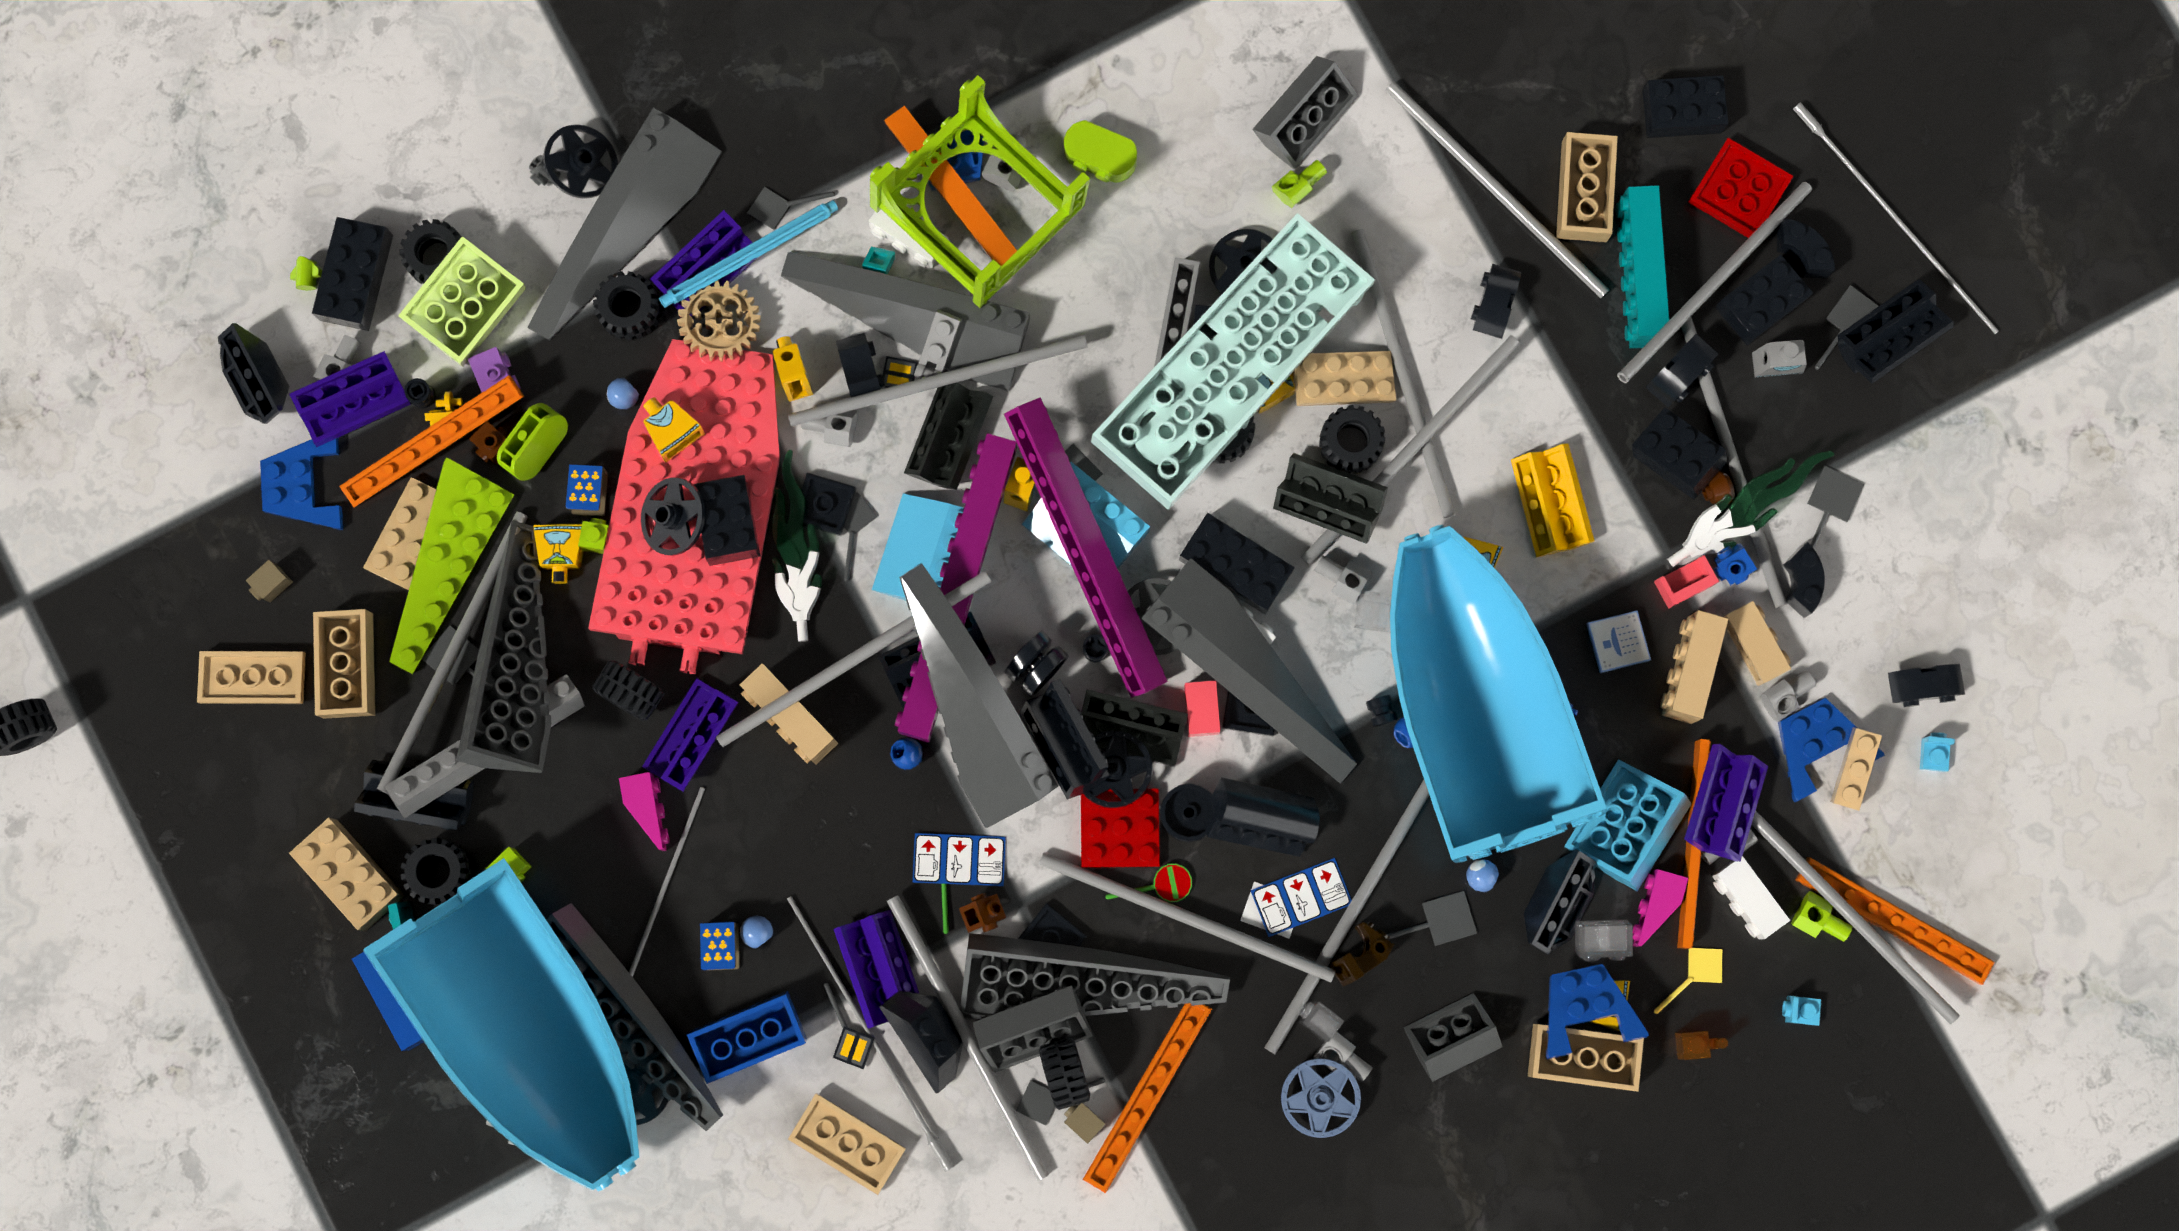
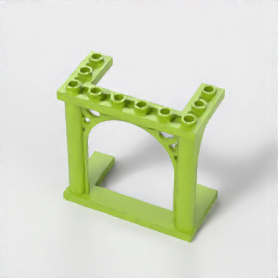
M977 75L972 81L970 79L967 80L959 90V112L953 118L951 116L946 118L941 124V129L936 134L931 133L924 140V146L920 150L912 151L907 156L906 163L900 169L898 167L894 168L887 162L883 167L879 165L870 174V207L876 213L882 210L972 293L973 303L981 308L1085 206L1090 178L1082 172L1068 187L1061 182L999 122L985 100V81ZM964 130H970L974 135L973 143L970 145H964L961 141L960 135ZM980 135L983 137L982 141L988 143L987 145H979ZM953 139H955L957 146L954 149H949L947 145L951 146ZM967 152L987 153L1005 161L1058 210L1002 266L993 259L982 271L935 228L927 214L924 200L926 185L934 170L947 159ZM934 158L937 159V163H931ZM918 174L923 177L920 182L912 181L917 178ZM912 187L919 191V195L909 199L903 197L900 192L904 188ZM918 204L920 206L918 212L914 211L913 205Z

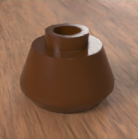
M1721 471L1702 490L1705 500H1710L1712 504L1728 505L1735 496L1733 484L1729 476Z

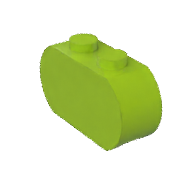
M1086 120L1073 124L1065 134L1064 154L1068 163L1075 170L1093 173L1097 179L1107 183L1109 181L1114 183L1123 182L1134 173L1137 163V149L1131 139Z
M537 403L532 405L498 449V464L521 481L532 479L538 474L567 434V420L547 404Z

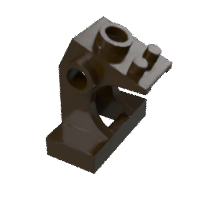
M1362 922L1355 926L1364 942L1362 955L1360 957H1353L1351 953H1348L1329 964L1331 969L1336 970L1335 976L1343 987L1358 980L1385 961L1394 946L1389 941L1390 937L1386 933L1373 929L1374 924L1368 922V924Z

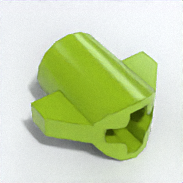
M299 256L296 260L295 268L290 273V280L296 281V289L305 291L316 290L317 278L321 277L323 270L317 265L316 261Z

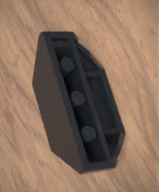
M232 323L218 336V344L221 345L220 359L222 372L244 414L263 424H268L283 410L290 386L267 343L237 323Z
M1575 849L1546 868L1524 911L1529 944L1549 955L1554 949L1561 947L1571 940L1594 895V869L1596 868V861Z
M897 991L879 1006L936 1094L939 1093L956 1078L963 1042L938 998L931 995Z

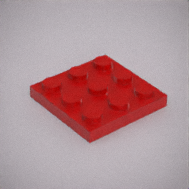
M1727 138L1688 203L1749 238L1770 216L1793 175Z
M1147 788L1138 800L1120 808H1106L1096 805L1085 797L1084 794H1081V868L1160 867L1159 788ZM1111 789L1096 797L1107 802L1121 801ZM1133 789L1134 794H1135L1139 789Z

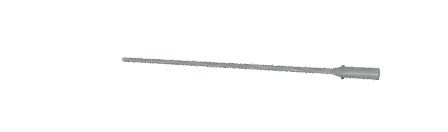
M1801 102L1796 105L1793 110L1812 130V133L1820 136L1993 333L1999 332L1827 137L1822 124H1819Z
M700 787L639 944L629 970L632 977L705 788Z
M792 896L787 898L788 902L867 1035L874 1037L870 1028H867L863 1016ZM875 1038L873 1045L926 1133L928 1145H930L944 1171L950 1170L954 1165L938 1140L939 1137L937 1138L929 1130Z

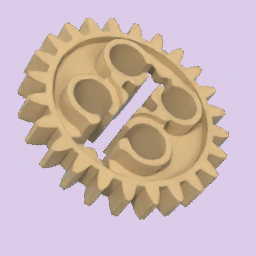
M717 280L714 287L708 285L704 290L699 289L696 291V295L692 294L689 296L688 299L690 301H681L685 309H678V315L682 317L677 319L678 326L682 327L679 329L680 336H685L683 339L685 345L692 343L690 346L691 352L699 349V357L702 358L708 353L709 359L712 361L714 356L718 355L720 362H723L724 355L727 354L733 360V352L736 351L742 356V347L751 348L748 340H757V336L753 332H760V326L756 324L761 322L760 315H756L759 312V307L752 306L755 303L754 297L747 298L748 292L746 289L739 293V284L729 288V281L726 280L724 286H720ZM731 304L738 307L736 310L737 318L740 319L743 317V314L746 315L744 321L749 326L743 325V322L739 320L737 322L739 333L734 336L726 333L727 330L733 328L732 312L725 310V307ZM703 306H710L712 308L710 312L705 313L706 330L713 331V334L709 337L701 335L702 325L699 322L690 330L693 327L694 320L689 314L700 321L702 318L699 309ZM717 318H722V323H716Z

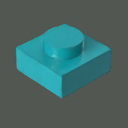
M871 246L862 267L863 269L888 274L896 259L895 252Z
M399 902L388 905L389 921L393 929L410 918L413 922L415 921L411 902Z

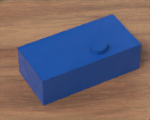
M362 952L352 958L401 1051H410L422 1044L424 1041L365 953Z
M788 991L690 1030L687 1034L706 1084L806 1044L807 1041Z

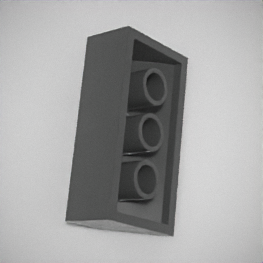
M1316 56L1252 130L1265 147L1291 168L1296 169L1359 95L1334 61Z
M1072 986L1059 988L1053 993L1042 997H1034L1029 1002L1018 1006H1010L1002 1012L986 1015L980 1020L973 1022L979 1048L995 1073L1039 1057L1041 1045L1071 1037L1075 1043L1093 1037L1079 998Z

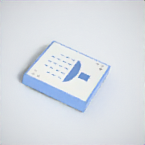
M1638 611L1586 624L1600 673L1651 660Z

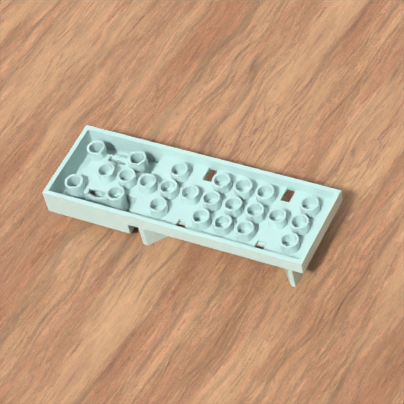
M1297 213L1092 434L1091 443L1169 510L1237 436L1238 431L1241 428L1245 429L1250 418L1354 305L1357 306L1361 302L1365 292L1373 285L1375 279ZM1265 258L1278 267L1273 274L1260 264ZM1323 308L1334 316L1329 323L1318 315ZM1205 323L1217 333L1212 340L1199 330ZM1262 374H1265L1274 382L1269 389L1258 381Z

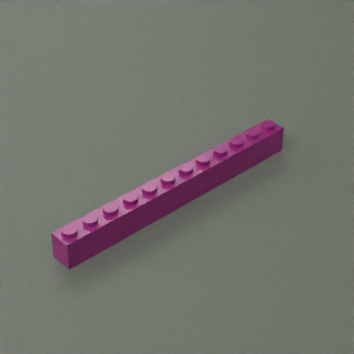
M1041 397L1004 413L1130 697L1133 698L1147 693L1168 682Z
M987 433L985 440L981 439L977 448V454L980 455L978 464L972 465L969 479H973L970 489L966 488L962 498V503L965 504L963 514L958 513L955 528H958L956 537H951L947 549V552L951 553L948 563L943 562L940 577H943V581L939 589L943 595L953 591L981 572L1017 451L1016 441ZM974 593L952 606L963 625H965ZM919 641L917 651L921 652L922 646ZM921 653L919 661L913 662L910 672L913 681L911 687L906 686L902 701L906 702L904 711L898 712L895 726L898 727L899 734L930 743L939 711L927 673L929 669Z

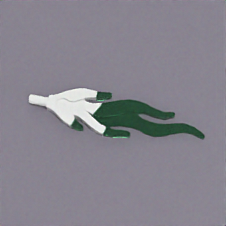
M788 450L782 464V476L790 499V517L786 524L785 497L780 488L774 487L776 507L772 526L776 547L789 573L788 583L780 560L774 557L772 562L775 570L777 594L790 612L793 621L797 623L798 642L808 641L807 620H810L811 611L819 597L822 576L816 574L810 585L818 563L820 553L819 542L814 525L808 524L807 532L810 547L808 548L803 531L805 497L792 474L793 451Z
M1820 452L1808 457L1787 480L1772 488L1766 489L1768 484L1790 472L1795 464L1794 459L1790 458L1784 466L1752 479L1739 492L1729 509L1720 518L1714 520L1731 501L1732 497L1726 494L1719 502L1706 509L1697 518L1688 538L1682 544L1683 548L1667 559L1671 566L1674 567L1688 556L1693 558L1697 555L1716 554L1725 547L1730 546L1732 548L1736 546L1734 540H1722L1748 535L1762 528L1778 511L1775 508H1771L1754 520L1759 513L1773 502L1795 493L1801 487L1812 468L1820 461L1834 456V452Z

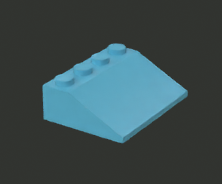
M1070 462L1118 569L1150 532V526L1079 467ZM1040 499L1022 525L1071 565L1042 499Z
M903 493L872 591L906 601L899 577L920 563L924 565L937 586L941 587L943 577H940L943 562L948 563L951 554L947 552L951 537H956L958 528H955V521L958 513L963 514L964 508L950 503Z
M1618 759L1600 788L1607 813L1597 818L1593 814L1592 821L1576 827L1564 847L1571 852L1575 849L1581 851L1596 861V868L1638 891L1691 806V802L1685 793Z

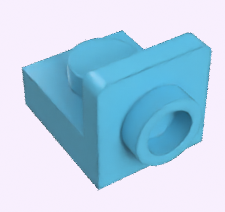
M1936 732L1931 733V736L1922 738L1920 769L1948 772L1950 745L1955 744V739L1947 738L1945 733Z
M1787 996V1001H1784L1782 1005V1015L1785 1017V1022L1819 1026L1821 999Z

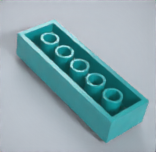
M1659 186L1628 187L1625 193L1621 195L1620 201L1616 203L1615 207L1616 218H1620L1617 239L1619 243L1622 242V252L1619 253V265L1624 267V276L1621 277V290L1626 294V301H1623V315L1627 316L1628 326H1625L1624 335L1625 340L1629 341V348H1643L1669 321Z

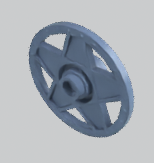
M1314 1058L1300 1063L1288 1074L1282 1087L1281 1103L1286 1118L1294 1128L1311 1137L1326 1138L1343 1132L1354 1122L1360 1109L1361 1095L1357 1080L1348 1068L1335 1060ZM1328 1065L1337 1069L1322 1078L1311 1066ZM1298 1073L1302 1090L1287 1097L1289 1084ZM1348 1078L1354 1089L1355 1104L1341 1094ZM1290 1112L1308 1113L1311 1130L1298 1123ZM1331 1115L1348 1118L1339 1127L1325 1131Z

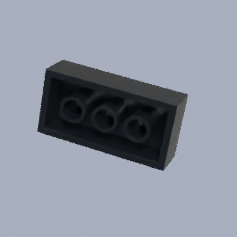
M336 217L312 314L319 321L369 331L394 236L386 227Z
M1208 512L1179 557V561L1185 565L1190 558L1193 559L1229 589L1233 595L1265 615L1295 568Z

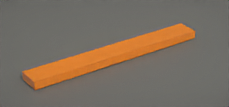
M905 106L884 120L885 124L909 154L914 150H920L924 146L923 142L928 135ZM934 158L931 163H937V159ZM946 160L941 163L930 176V182L991 261L994 259L1002 266L1017 250L949 162Z
M508 375L339 487L352 506L356 507L523 398V393L511 375Z
M1706 739L1695 741L1688 825L1710 754L1711 741ZM1687 841L1683 877L1688 878L1680 909L1677 948L1682 949L1693 947L1701 850Z
M1807 857L1806 861L1863 919L1979 985L1984 984L1995 963L1994 961L1825 865ZM1800 873L1795 879L1797 882L1819 893Z
M1191 1003L1184 1004L1083 1178L1084 1181L1104 1193L1107 1192L1212 1010L1205 1004L1194 1006Z

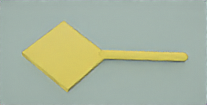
M1690 948L1688 954V979L1654 1010V1013L1658 1014L1692 981L1722 983V949Z

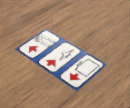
M915 833L912 883L1004 886L1006 837Z
M1335 858L1251 890L1268 937L1345 908L1352 901Z

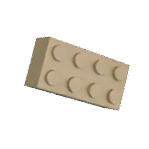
M1567 132L1563 138L1557 239L1607 242L1612 235L1617 136Z
M366 609L313 612L315 715L323 719L375 716L373 613Z
M1698 610L1689 615L1687 620L1683 619L1679 634L1682 635L1681 643L1676 644L1673 652V659H1676L1674 669L1671 668L1669 670L1666 683L1670 684L1668 693L1663 694L1660 702V708L1663 709L1662 716L1689 724L1703 719L1728 618Z
M763 663L740 684L744 689L741 695L754 708L757 705L763 708L789 692ZM799 701L767 720L771 726L776 723L780 727L776 732L789 745L794 742L798 746L794 751L807 764L812 761L817 765L839 744Z
M328 817L289 853L359 931H367L389 911L388 905L398 903L405 896L337 819Z
M1533 1024L1527 1077L1639 1091L1644 1038L1623 1042L1622 1035L1565 1028L1572 1053L1547 1059L1548 1025Z

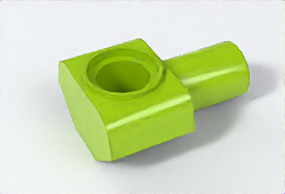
M1315 160L1299 175L1290 170L1271 187L1284 204L1293 208L1313 190L1311 186L1326 175L1327 170L1321 162Z
M1812 891L1805 895L1791 922L1793 926L1815 938L1823 930L1843 942L1849 937L1853 928L1852 925L1832 915L1833 906L1826 899ZM1811 907L1818 912L1816 921H1811L1808 917V910Z

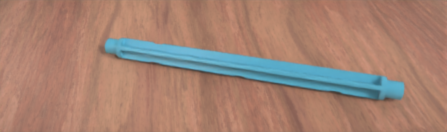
M834 200L826 204H820L696 274L693 278L687 279L667 291V294L659 297L661 304L665 308L684 300L699 289L707 287L749 263L754 258L760 257L797 236L807 228H811L829 218L833 212L838 210L837 204Z

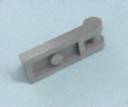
M939 309L936 311L914 376L922 379V377L926 378L944 372L962 318ZM928 362L937 364L935 370L927 368Z

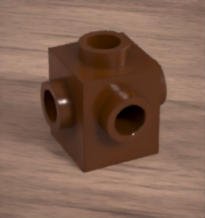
M486 421L469 440L478 447L475 452L486 463L491 460L497 464L498 449L509 434L501 426L496 430Z
M985 893L979 894L971 898L972 903L959 908L968 933L981 928L984 933L998 928L997 922L1006 919L997 894L989 897Z

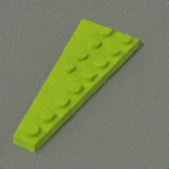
M447 457L443 463L389 660L392 664L411 674L414 673L514 496L509 491Z

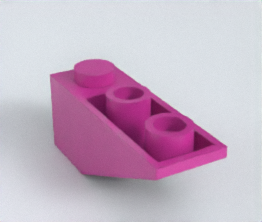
M648 772L619 778L624 806L656 847L661 851H667L666 844H669L670 840L667 828L663 829L661 820L665 818L663 803L658 802L657 793H661L658 777L654 778V774Z
M1659 869L1653 870L1652 874L1647 875L1644 888L1648 890L1645 899H1641L1638 907V914H1641L1639 924L1634 925L1631 939L1634 940L1633 946H1642L1682 904L1688 878Z

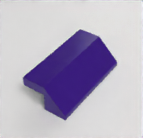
M723 210L652 276L650 280L665 295L671 288L687 279L693 278L696 274L753 242L743 233L742 228ZM757 258L719 279L720 286H724L726 280L730 284ZM681 301L672 304L677 310L685 309Z
M385 351L289 393L316 447L411 405L405 396L404 389Z
M696 678L642 767L684 792L738 702Z
M1712 744L1684 840L1701 851L1741 862L1768 766L1753 755H1735L1721 744Z
M891 910L877 913L834 929L867 1028L889 1022L879 1008L880 1005L897 991L920 994Z

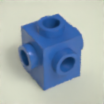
M1741 543L1732 548L1730 546L1723 548L1717 553V557L1714 558L1718 566L1713 569L1720 580L1726 579L1730 586L1734 583L1736 585L1743 583L1749 578L1750 573L1757 570Z

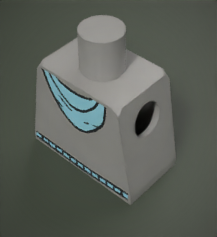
M1804 341L1770 342L1752 352L1755 378L1804 373L1806 368Z

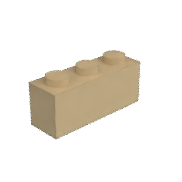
M1754 601L1724 616V618H1728L1726 630L1758 686L1791 670L1789 666L1791 663L1790 658L1784 650H1780L1777 644V635L1771 627L1768 628L1764 621L1765 614L1759 605H1755Z
M1855 727L1852 728L1830 802L1860 810L1882 735Z

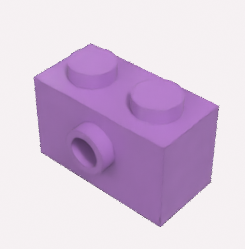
M497 347L468 358L481 392L511 375L508 367L511 366L510 360L506 352L501 353ZM511 376L519 389H521L516 376Z

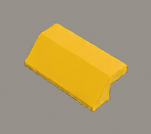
M1561 444L1543 452H1529L1511 459L1536 557L1572 550L1595 542L1569 444Z

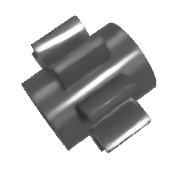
M543 155L537 156L529 165L530 173L532 174L530 179L538 186L541 183L544 186L553 185L546 173ZM553 170V172L559 179L561 174L560 171Z

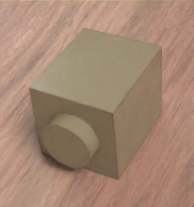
M271 560L266 561L246 580L251 586L249 589L250 593L257 600L264 599L270 603L293 583L287 574Z
M1084 1103L1071 1106L1064 1113L1067 1117L1064 1123L1087 1144L1105 1125V1122Z

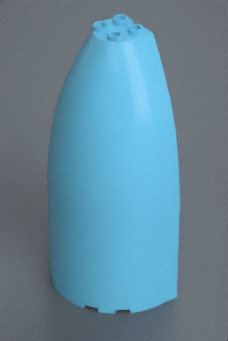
M1444 525L1432 527L1429 529L1430 534L1420 537L1419 533L1405 537L1404 542L1399 543L1393 577L1390 609L1391 652L1399 699L1407 730L1452 861L1455 863L1467 861L1466 856L1473 860L1492 855L1491 850L1494 849L1497 850V853H1502L1563 833L1567 830L1566 825L1572 824V827H1578L1592 821L1593 814L1597 818L1607 813L1602 793L1561 678L1544 641L1522 602L1500 573L1451 526L1444 527Z
M504 858L458 887L456 895L414 922L410 918L363 949V952L444 1072L467 1100L510 1142L556 1173L590 1190L596 1188L598 1192L614 1182L611 1177L616 1173H619L621 1176L637 1166L634 1162L639 1158L636 1117L630 1083L617 1042L597 999L581 971Z

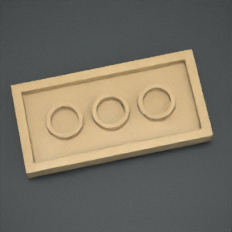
M1391 351L1310 353L1293 371L1297 406L1393 403L1396 401Z
M412 477L410 478L363 567L364 569L409 590L436 493L435 488Z
M200 651L197 703L303 704L306 653L289 651Z
M818 1093L814 1095L788 1138L794 1144L879 1195L906 1150L902 1145Z

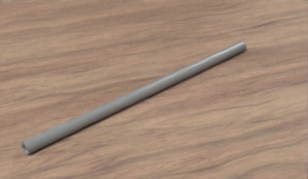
M1395 81L1386 88V91L1600 299L1610 290Z
M1802 182L1617 374L1620 381L1627 383L1812 191L1810 184Z
M1358 229L1351 234L1363 270L1375 279L1369 289L1389 351H1391V357L1416 434H1418L1426 425L1424 414L1364 230ZM1430 438L1421 450L1443 518H1448L1456 515L1432 439Z
M1690 317L1681 326L1686 343L1697 334ZM1709 372L1705 377L1700 374L1698 379L1720 445L1727 450V466L1746 523H1752L1756 531L1750 535L1774 606L1778 608L1787 605L1711 374Z
M1085 335L798 411L788 414L791 427L1088 348Z
M1510 335L1372 482L1386 486L1516 349L1520 342ZM1327 529L1301 556L1302 560L1310 566L1340 534Z
M516 512L512 521L515 520L525 524L528 516L521 512ZM510 525L377 787L378 790L386 794L388 793L384 786L397 779L496 582ZM519 527L516 528L515 535L521 531Z
M983 571L944 596L950 605L953 606L992 581L986 571ZM913 615L717 735L718 742L722 747L728 745L913 631V624L915 623Z
M1425 780L1422 781L1315 961L1316 963L1328 967L1429 797ZM1311 974L1306 976L1265 1045V1049L1276 1055L1321 978Z
M1755 810L1751 825L1949 1024L1955 1022L1960 1015Z
M1043 853L1039 865L1328 982H1332L1336 970L1047 853Z
M897 895L887 901L889 907L1037 1181L1049 1175L993 1069L981 1052L973 1032L900 897Z

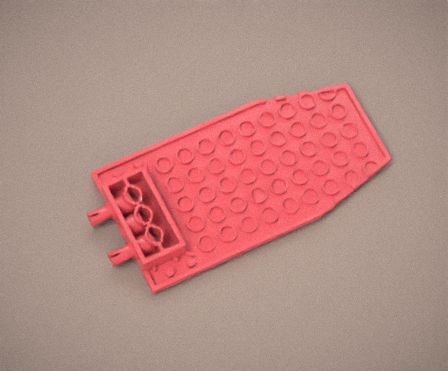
M672 339L628 431L588 629L590 631L615 634L618 639L633 641L628 661L632 665H637L638 663L639 666H645L648 644L684 649L679 671L683 673L689 671V674H696L699 652L720 655L721 651L743 654L780 462L773 354L742 350V356L736 351L733 352V360L726 354L724 355L723 362H720L718 355H715L713 360L710 361L708 353L701 358L699 357V349L691 352L690 346L692 343L685 345L683 340ZM653 397H656L662 406L673 400L701 425L705 433L666 463L643 423L650 416L643 406ZM745 475L761 557L709 566L705 558L702 534H700L696 543L689 550L679 555L660 554L649 546L641 528V511L646 496L657 483L667 478H681L692 484ZM682 485L684 500H695L690 490ZM667 486L661 489L653 500L663 501ZM648 515V524L652 535L656 522ZM697 517L689 522L691 536L696 527ZM672 537L662 546V548L669 550L680 547Z

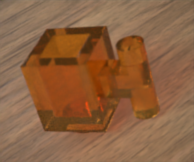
M1708 1031L1675 1033L1679 1060L1711 1058L1710 1049H1724L1728 1046V1041L1725 1038H1709Z

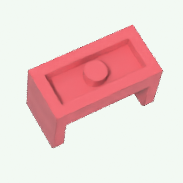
M1705 555L1654 581L1668 609L1719 582Z
M1216 680L1185 683L1188 737L1219 735L1220 721Z

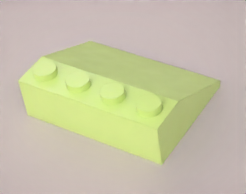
M462 236L398 316L443 353L464 367L468 362V358L472 357L525 291L526 287L519 279Z

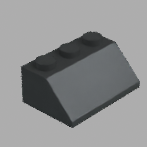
M1474 993L1404 1027L1405 1033L1421 1065L1432 1082L1503 1047L1496 1026Z

